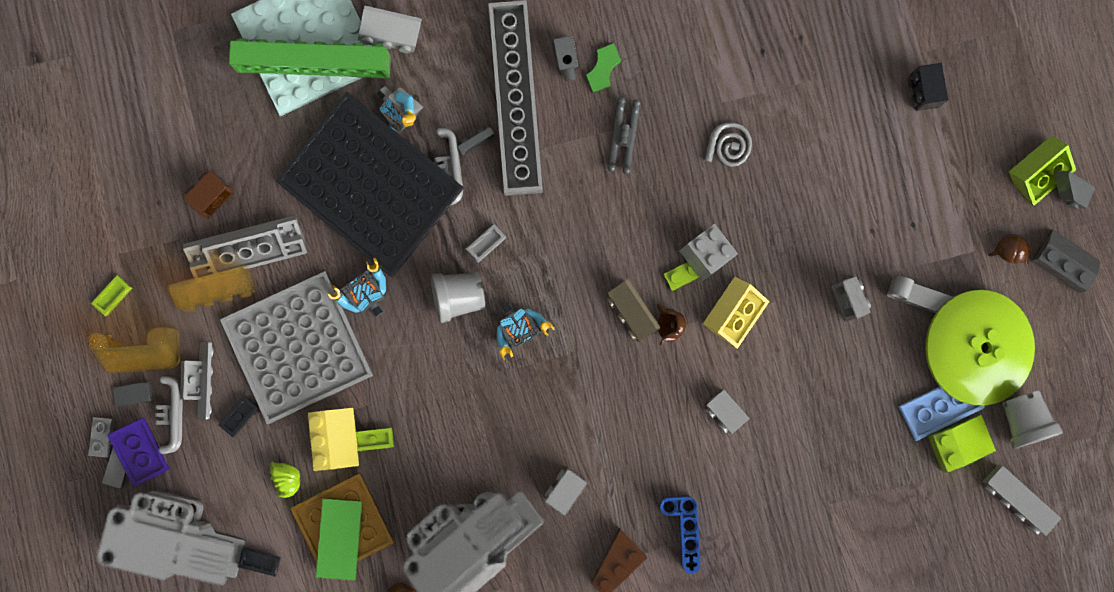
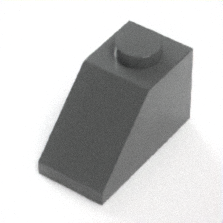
M1056 170L1054 175L1060 200L1067 203L1066 206L1071 209L1087 208L1095 187L1070 171Z

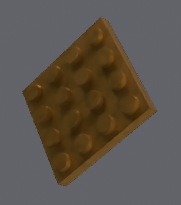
M361 473L290 508L316 563L318 559L323 498L362 501L357 562L395 543Z

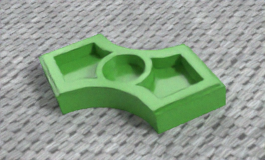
M614 43L596 50L597 64L590 73L586 74L593 93L611 86L609 81L610 72L614 66L621 62Z

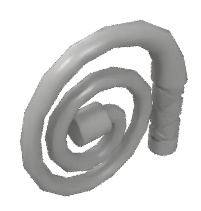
M725 122L718 125L709 137L704 161L712 162L719 133L725 128L735 127L743 131L748 140L745 155L737 162H728L722 156L721 145L729 137L739 139L741 149L738 154L731 155L728 152V148L731 147L730 149L738 150L740 143H727L724 147V154L729 159L734 160L740 158L746 148L745 141L737 133H728L719 139L717 154L719 159L727 166L741 165L750 155L752 148V139L748 130L743 125L735 122Z

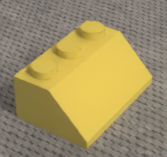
M734 277L707 316L703 325L738 349L769 301L751 284Z
M353 408L308 413L313 470L319 471L359 466Z

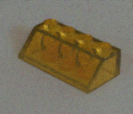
M245 266L167 285L176 308L184 310V313L196 310L195 307L201 305L203 308L213 306L214 302L220 300L222 303L233 300L232 297L239 295L240 298L249 297L252 295L251 292L256 291L251 269Z

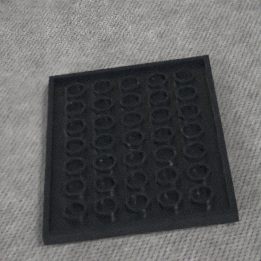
M348 92L342 96L276 180L280 186L374 264L373 258H376L379 268L391 278L395 276L465 188Z

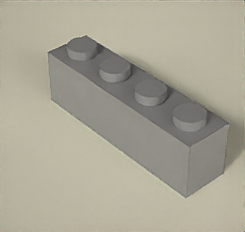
M996 465L982 481L986 485L985 489L993 496L996 494L1001 499L999 502L1004 507L1014 510V516L1022 522L1026 521L1030 525L1028 528L1036 535L1047 536L1061 520L1053 510L1004 466Z

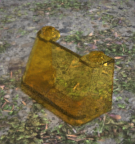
M167 327L155 328L148 333L147 345L123 347L122 343L114 342L110 334H87L89 348L106 372L118 373L168 369L176 367L180 362L178 329Z

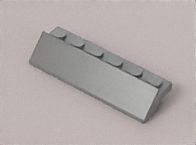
M296 215L183 244V250L190 263V270L196 282L307 254L301 225H299Z

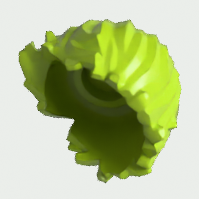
M271 462L269 473L272 477L270 479L273 480L275 488L278 490L277 497L287 498L293 496L300 487L299 471L290 464Z

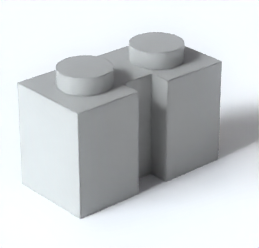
M724 389L719 391L705 404L707 407L705 411L712 419L716 417L720 421L718 426L725 433L733 434L750 419Z

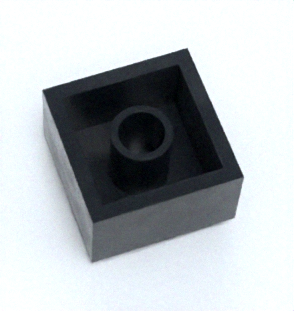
M942 63L919 66L908 77L909 87L913 91L911 101L916 111L939 108L948 101Z

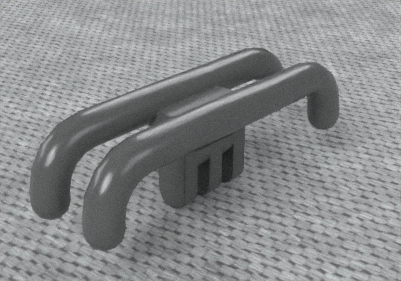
M620 97L618 99L608 161V171L610 172L615 170L618 146L626 147L623 173H630L641 104L638 99L633 101L629 125L622 124L625 98Z

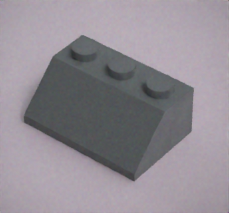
M1053 229L1031 260L1078 293L1088 291L1098 276L1101 262Z

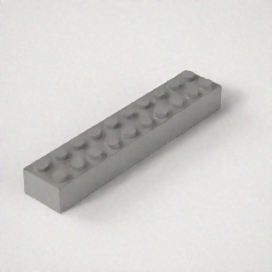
M527 0L489 3L504 194L509 196L543 193Z

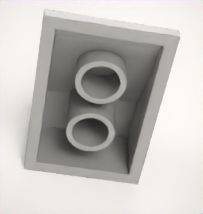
M853 277L831 286L845 321L857 319L870 313L869 308H871L869 299L864 297L862 292L864 287L860 279L858 280L857 277Z

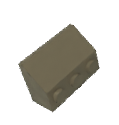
M628 279L607 293V302L612 309L616 307L619 312L617 317L622 324H627L630 329L627 332L633 341L637 339L639 342L660 328Z

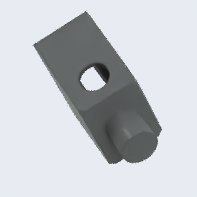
M573 35L553 39L552 43L558 71H563L565 82L576 80L574 69L578 68ZM568 57L570 64H565L563 58Z

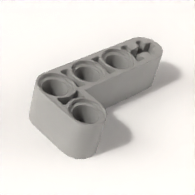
M903 276L892 278L887 296L892 299L936 313L943 304L952 298V296L915 284L912 279Z

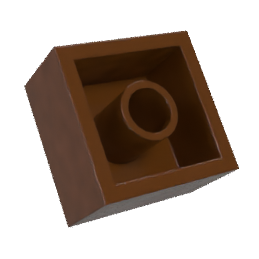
M209 171L199 177V182L195 186L187 189L183 199L200 215L209 219L235 191L217 174Z

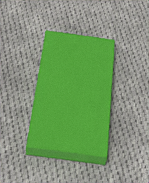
M323 498L316 570L317 578L356 580L362 501Z

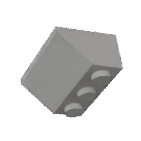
M364 6L358 40L366 45L382 44L387 49L395 48L399 49L402 53H414L422 19Z

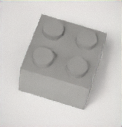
M715 224L679 251L702 281L738 255Z
M568 467L566 470L562 469L556 477L558 482L555 486L551 485L544 495L547 497L545 502L563 515H566L587 484L585 479Z

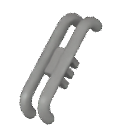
M438 128L436 130L437 135L440 138H447L449 140L450 156L434 158V162H442V165L438 166L462 185L457 138L450 129ZM463 190L451 205L456 204L461 200L463 196Z
M162 376L160 382L171 387V405H155V409H163V413H155V417H163V421L156 420L155 425H170V443L158 449L160 454L175 452L181 446L183 400H180V381L175 377Z

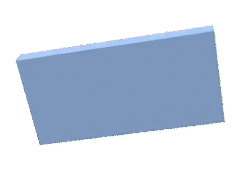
M938 386L899 405L898 408L914 440L918 441L985 408V406L960 402L949 396Z

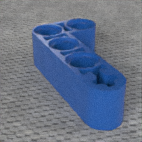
M690 496L664 497L659 502V508L662 513L668 516L679 515L681 565L687 573H696L700 569L697 502ZM686 500H691L693 503L690 510L683 509V503ZM666 501L673 502L674 506L671 511L664 510L663 505ZM686 520L693 521L692 529L686 530L684 528ZM689 539L695 542L692 549L685 548V542ZM685 553L691 554V559L695 563L692 565V568L686 565V563H689V556L685 555Z

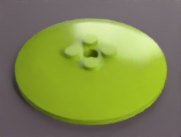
M989 290L967 291L952 297L936 312L926 336V359L936 383L952 398L971 405L996 404L1013 395L1027 379L1035 354L1033 331L1024 312L1006 296ZM984 342L988 345V351L986 353H983L981 350V346Z

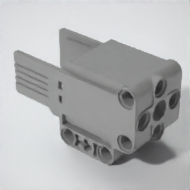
M154 490L136 495L132 505L124 506L118 504L109 513L102 534L98 561L103 566H110L163 580L178 574L223 585L226 576L235 578L238 574V564L242 549L245 546V540L216 533L210 523L201 521L203 503L200 500L162 490ZM142 497H144L143 505H141ZM191 503H193L196 506L195 513H193L194 509Z
M518 492L508 502L502 494L497 493L479 509H476L472 504H458L457 506L441 505L408 534L407 543L414 552V555L404 564L405 574L417 592H476L505 567L506 555L542 525L543 519L522 492ZM418 535H420V537H421V542H420V543L418 542V539H417V538H418Z

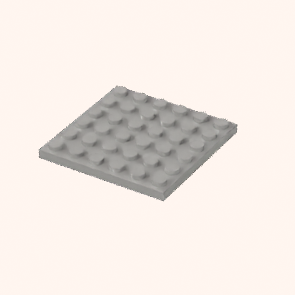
M326 271L220 319L267 425L373 376L342 306L327 294V291L329 294H334L335 290Z

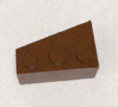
M620 527L591 581L593 587L598 592H613L647 559L644 552Z

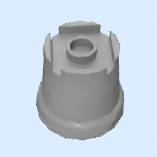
M479 272L453 275L431 274L434 304L438 320L441 324L450 322L453 317L485 309L484 291L481 288V284L478 283L481 282Z
M1040 390L1002 403L1012 434L1010 440L1013 449L1063 433L1059 423H1055Z

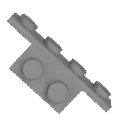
M200 342L199 361H181L180 400H198V419H209L212 411L210 405V396L212 394L211 376L213 373L211 366V357L213 356L212 342Z

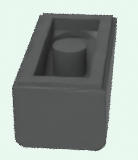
M152 382L113 388L115 407L154 401Z

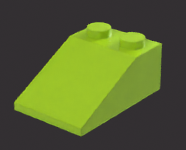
M982 415L928 435L940 469L943 472H950L996 451Z

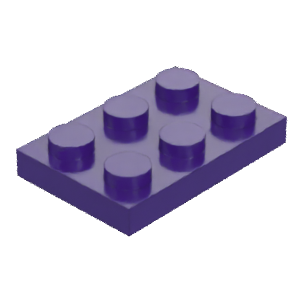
M144 417L107 435L133 487L170 470L163 454H160L158 451L159 446Z

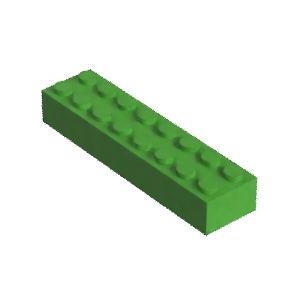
M242 38L230 41L229 64L237 73L390 78L391 56L387 47H384L382 44L364 46L362 43H353V46H348L342 42L326 45L325 42L316 41L314 44H306L305 41L287 43L284 40H276L275 43H270L264 39L248 42L247 39Z

